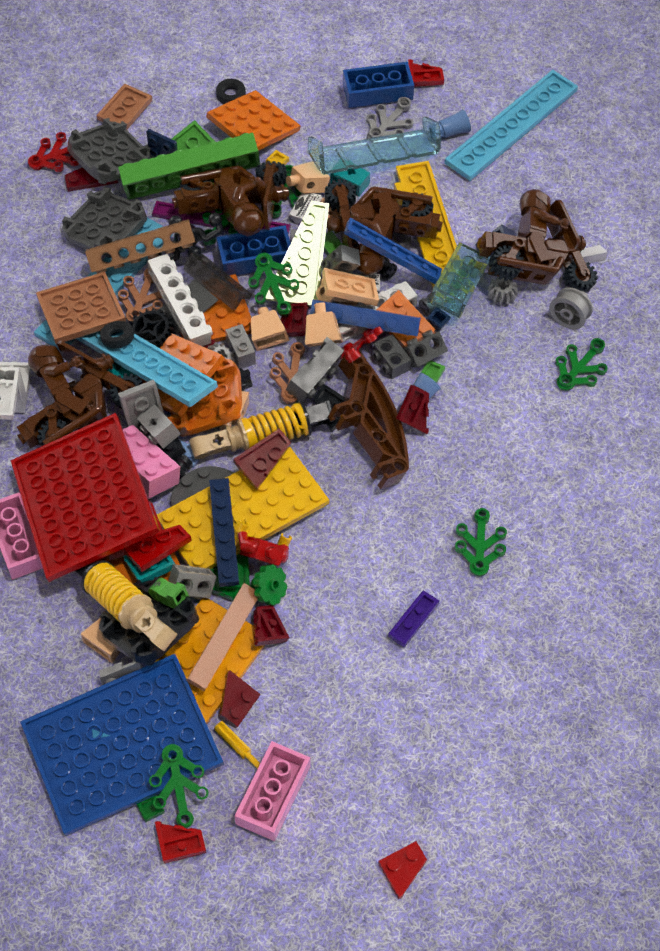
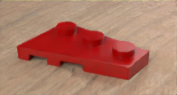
M181 525L161 530L154 536L143 539L121 550L143 572L191 542L192 539Z

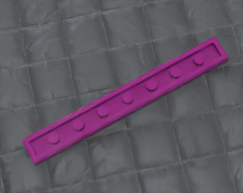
M156 201L152 217L169 220L172 216H179L182 221L189 219L190 224L214 228L210 224L203 222V214L206 212H216L203 211L179 215L177 208L174 209L172 203ZM272 221L270 228L286 225L289 235L291 225ZM230 224L223 230H229Z

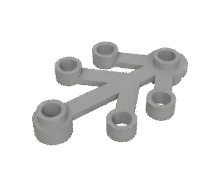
M407 97L399 98L396 110L388 118L386 116V106L378 104L376 106V113L379 114L381 125L377 127V117L375 114L367 115L366 121L370 125V130L367 133L368 140L378 143L383 138L395 137L396 139H402L404 137V130L397 127L411 129L413 128V120L410 118L400 121L395 120L402 112H407L411 108V100ZM389 128H397L394 131H385Z

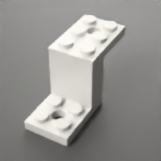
M0 362V419L13 420L14 413H25L31 369L26 362Z

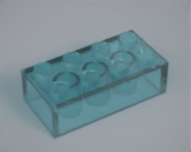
M459 242L436 282L427 303L461 318L486 272L491 257L479 256V251Z

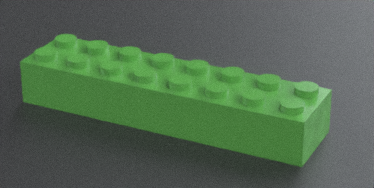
M244 133L238 137H228L222 141L209 142L202 146H193L183 151L177 150L171 154H161L155 158L142 159L135 163H125L118 168L127 199L131 200L179 188L181 183L180 176L237 165L250 170L261 164L254 133Z

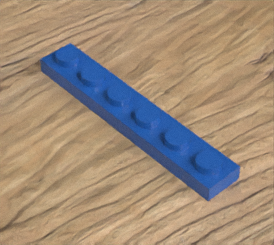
M352 218L347 221L344 231L345 235L435 285L440 281L442 268Z
M316 299L312 300L310 314H315L314 304L325 303L326 312L332 311L338 323L372 329L380 326L383 331L418 336L420 317Z

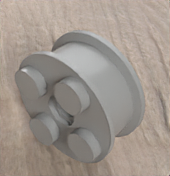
M567 287L558 292L557 298L551 301L549 310L557 323L568 329L575 330L583 327L586 319L593 312V306L584 291Z

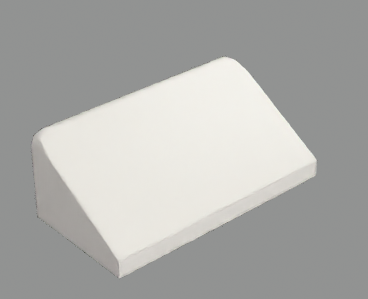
M601 245L585 248L581 251V255L585 263H594L606 260L607 251Z

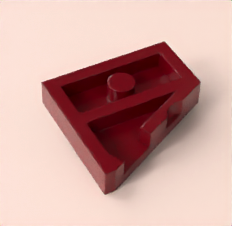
M410 385L396 420L428 434L429 393L415 385Z

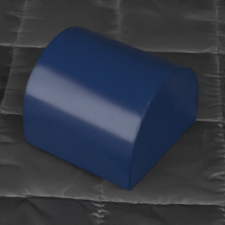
M438 307L426 318L436 329L435 331H440L451 319L448 314Z

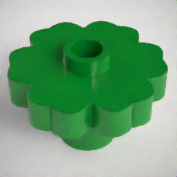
M274 564L261 566L260 572H256L251 580V587L255 589L254 594L258 601L264 602L266 605L279 604L281 597L286 595L287 584L284 582L286 574L282 568H276Z

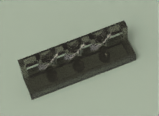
M191 254L183 268L232 310L237 309L242 299H250L252 296L248 290L203 254Z

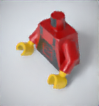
M241 519L238 520L234 530L238 533L240 555L276 566L287 562L289 555L288 546L292 540L290 535L288 538H285L283 533H281L277 544L250 537L246 532L249 523L245 521L243 524Z

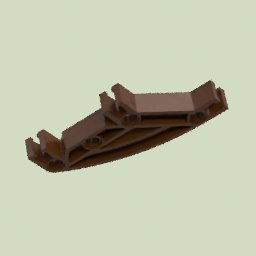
M358 350L361 354L358 359L348 363L344 354L338 364L348 378L345 401L334 405L328 418L330 421H334L335 417H341L335 426L338 431L354 426L353 434L376 464L370 476L375 480L378 478V475L383 474V478L377 485L381 490L399 483L408 471V449L402 424L396 420L398 413L389 393L360 350Z

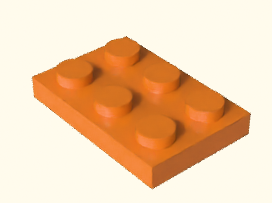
M399 290L376 309L421 318L418 336L389 332L390 335L393 334L402 347L406 346V342L413 338L419 339L423 337L422 333L428 330H432V332L436 330Z

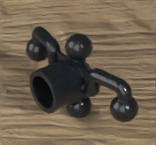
M218 213L209 215L208 222L211 226L216 227V229L208 234L202 228L190 224L195 238V242L192 243L193 246L184 249L182 246L175 248L176 251L172 252L173 255L170 256V259L174 260V262L180 258V253L188 249V257L192 260H198L201 257V250L194 245L202 240L208 242L223 232L221 215ZM172 216L169 219V225L181 222L182 219L179 216ZM175 233L174 242L180 240V235Z

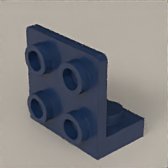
M151 129L146 131L150 154L153 157L177 151V142Z

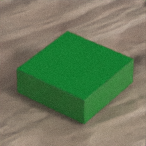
M157 795L136 804L145 823L165 813L163 808L157 809L153 805V800ZM157 799L155 803L157 806L161 807L162 805L159 799Z

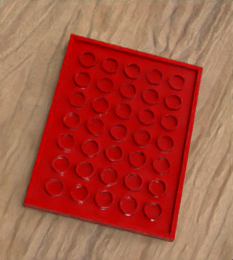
M116 413L10 460L42 567L49 582L160 532Z

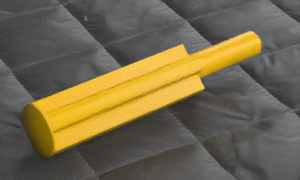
M220 721L214 730L243 759L247 758L258 769L260 762L251 754V749L223 721Z

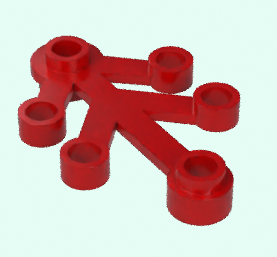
M64 132L56 134V142L49 154L44 155L46 150L51 147L50 139L42 138L40 140L41 147L37 154L30 156L28 159V165L33 170H40L45 167L56 172L64 170L63 162L71 166H77L79 163L73 161L75 159L72 156H64L69 154L67 147L60 149L63 143L67 141Z
M378 326L373 330L368 328L362 332L363 336L353 344L351 342L345 344L342 347L345 351L340 359L343 358L344 354L348 363L358 359L361 356L358 350L363 344L375 341L378 335L383 332L381 327Z

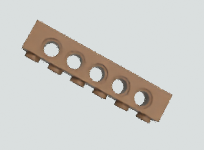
M188 219L86 249L85 253L91 272L96 271L98 274L106 272V268L112 266L114 269L123 267L124 263L129 261L131 264L140 262L141 258L148 256V259L159 256L158 253L165 251V254L176 251L175 248L180 246L183 249L193 246L192 243L195 242V238ZM178 233L181 237L180 240L177 242L172 241L170 238L171 234ZM160 238L163 240V245L156 247L153 244V240ZM143 243L146 246V250L139 252L136 249V245ZM125 248L129 251V255L122 257L119 254V250ZM108 253L111 255L112 260L105 262L102 259V255Z

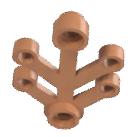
M148 268L144 271V283L140 294L134 285V278L132 276H125L123 279L124 287L129 290L136 302L134 307L128 299L129 293L127 290H120L118 292V300L123 303L127 310L126 320L128 322L134 321L133 315L139 316V311L144 313L146 308L142 309V307L147 303L154 301L152 306L147 307L149 311L153 307L157 311L163 306L162 301L158 300L162 298L159 291L147 295L151 284L154 283Z
M300 342L293 343L289 349V354L292 356L290 369L283 361L284 355L282 353L276 352L272 357V362L279 368L273 367L269 376L281 388V398L287 404H292L298 399L290 395L286 390L288 385L281 378V371L288 379L289 384L290 380L298 372L300 358L305 352V347Z

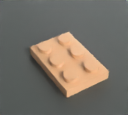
M328 268L323 269L322 278L325 295L332 298L337 297L347 301L360 302L365 305L377 306L379 297L375 279Z

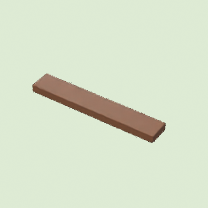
M243 583L187 678V682L205 691L257 601L254 588Z

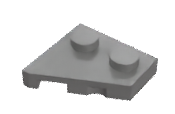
M136 661L126 665L123 662H119L111 667L99 670L102 685L141 669V665Z

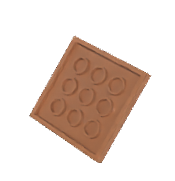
M105 272L36 292L56 344L59 341L66 342L101 331L105 325L114 321L126 322L125 315Z

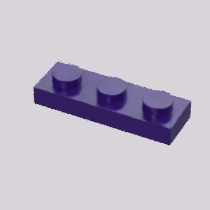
M423 590L388 633V637L405 648L439 605V600Z

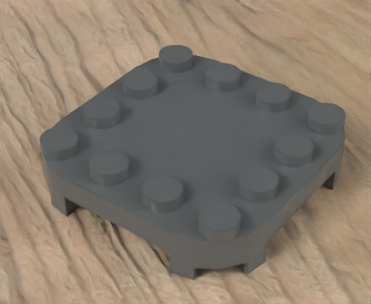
M110 118L103 119V124L80 133L76 129L73 130L68 139L67 151L100 184L121 179L119 166L125 163L139 162L142 159H150V147L148 144L143 146L126 130L127 124L123 121L120 124L110 121Z
M104 187L102 191L93 193L91 190L87 193L88 200L70 218H63L62 230L67 241L84 249H90L133 236L147 221V215L140 200L130 201L113 194L110 188ZM108 253L103 254L106 257H111Z

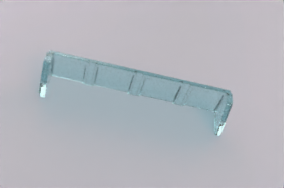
M426 116L422 118L423 129L325 147H323V143L320 140L311 136L308 137V154L318 170L324 175L347 171L349 168L358 169L379 165L382 162L391 163L407 160L410 157L418 158L438 154L441 149L440 126L437 121Z

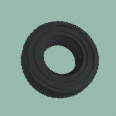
M225 79L216 88L217 99L223 104L246 95L244 84L237 79ZM227 89H235L237 90V93L234 95H227L225 94V91Z
M114 321L101 329L100 338L104 346L117 349L130 344L134 339V332L128 322ZM115 333H124L118 337H111Z

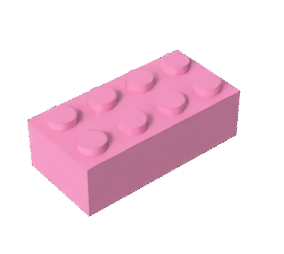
M134 425L123 429L148 499L179 484L180 466Z
M20 492L0 499V550L12 580L43 569Z
M271 741L235 814L236 825L275 842L310 769V757Z

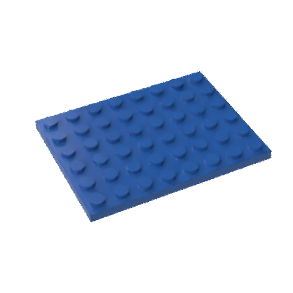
M176 654L20 721L65 836L160 794L172 776L171 767L162 777V783L159 787H152L149 783V778L161 766L163 762L162 751L167 745H178L183 751V757L195 765L202 766L204 773L224 765L193 692L186 681L187 679ZM92 729L100 731L96 738H93ZM105 733L110 736L102 737V734ZM170 751L168 756L170 759H175L177 753ZM179 765L180 773L190 780L195 778L191 771ZM199 767L194 769L196 776L202 774V770ZM153 777L151 782L153 785H158L160 779Z

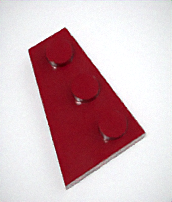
M279 428L234 458L233 463L257 491L291 446V442Z

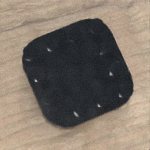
M157 577L154 580L145 582L138 580L134 583V586L151 598L154 609L157 611V618L178 634L165 651L151 642L150 638L144 633H138L132 629L122 627L121 623L110 613L103 611L100 615L99 630L104 640L133 661L144 663L146 666L154 664L157 659L162 657L199 621L197 610L189 596L175 608L166 606L150 596L148 590L156 582ZM180 596L176 597L177 602L181 600Z

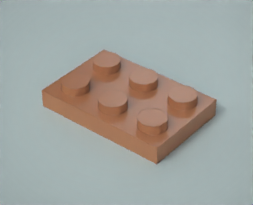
M124 83L97 114V120L103 122V119L110 118V121L120 124L123 121L127 124V130L153 101L152 96Z

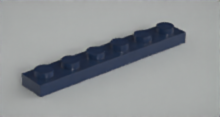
M229 478L209 480L219 587L239 585Z

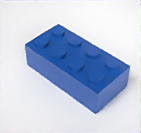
M408 61L343 70V88L349 108L398 102V99L401 97L413 100L414 82Z
M286 225L272 227L270 230L261 229L252 236L236 233L216 237L217 251L224 277L233 274L254 273L257 269L255 259L261 253L270 254L273 261L281 264L291 244ZM267 259L261 260V263L267 262Z

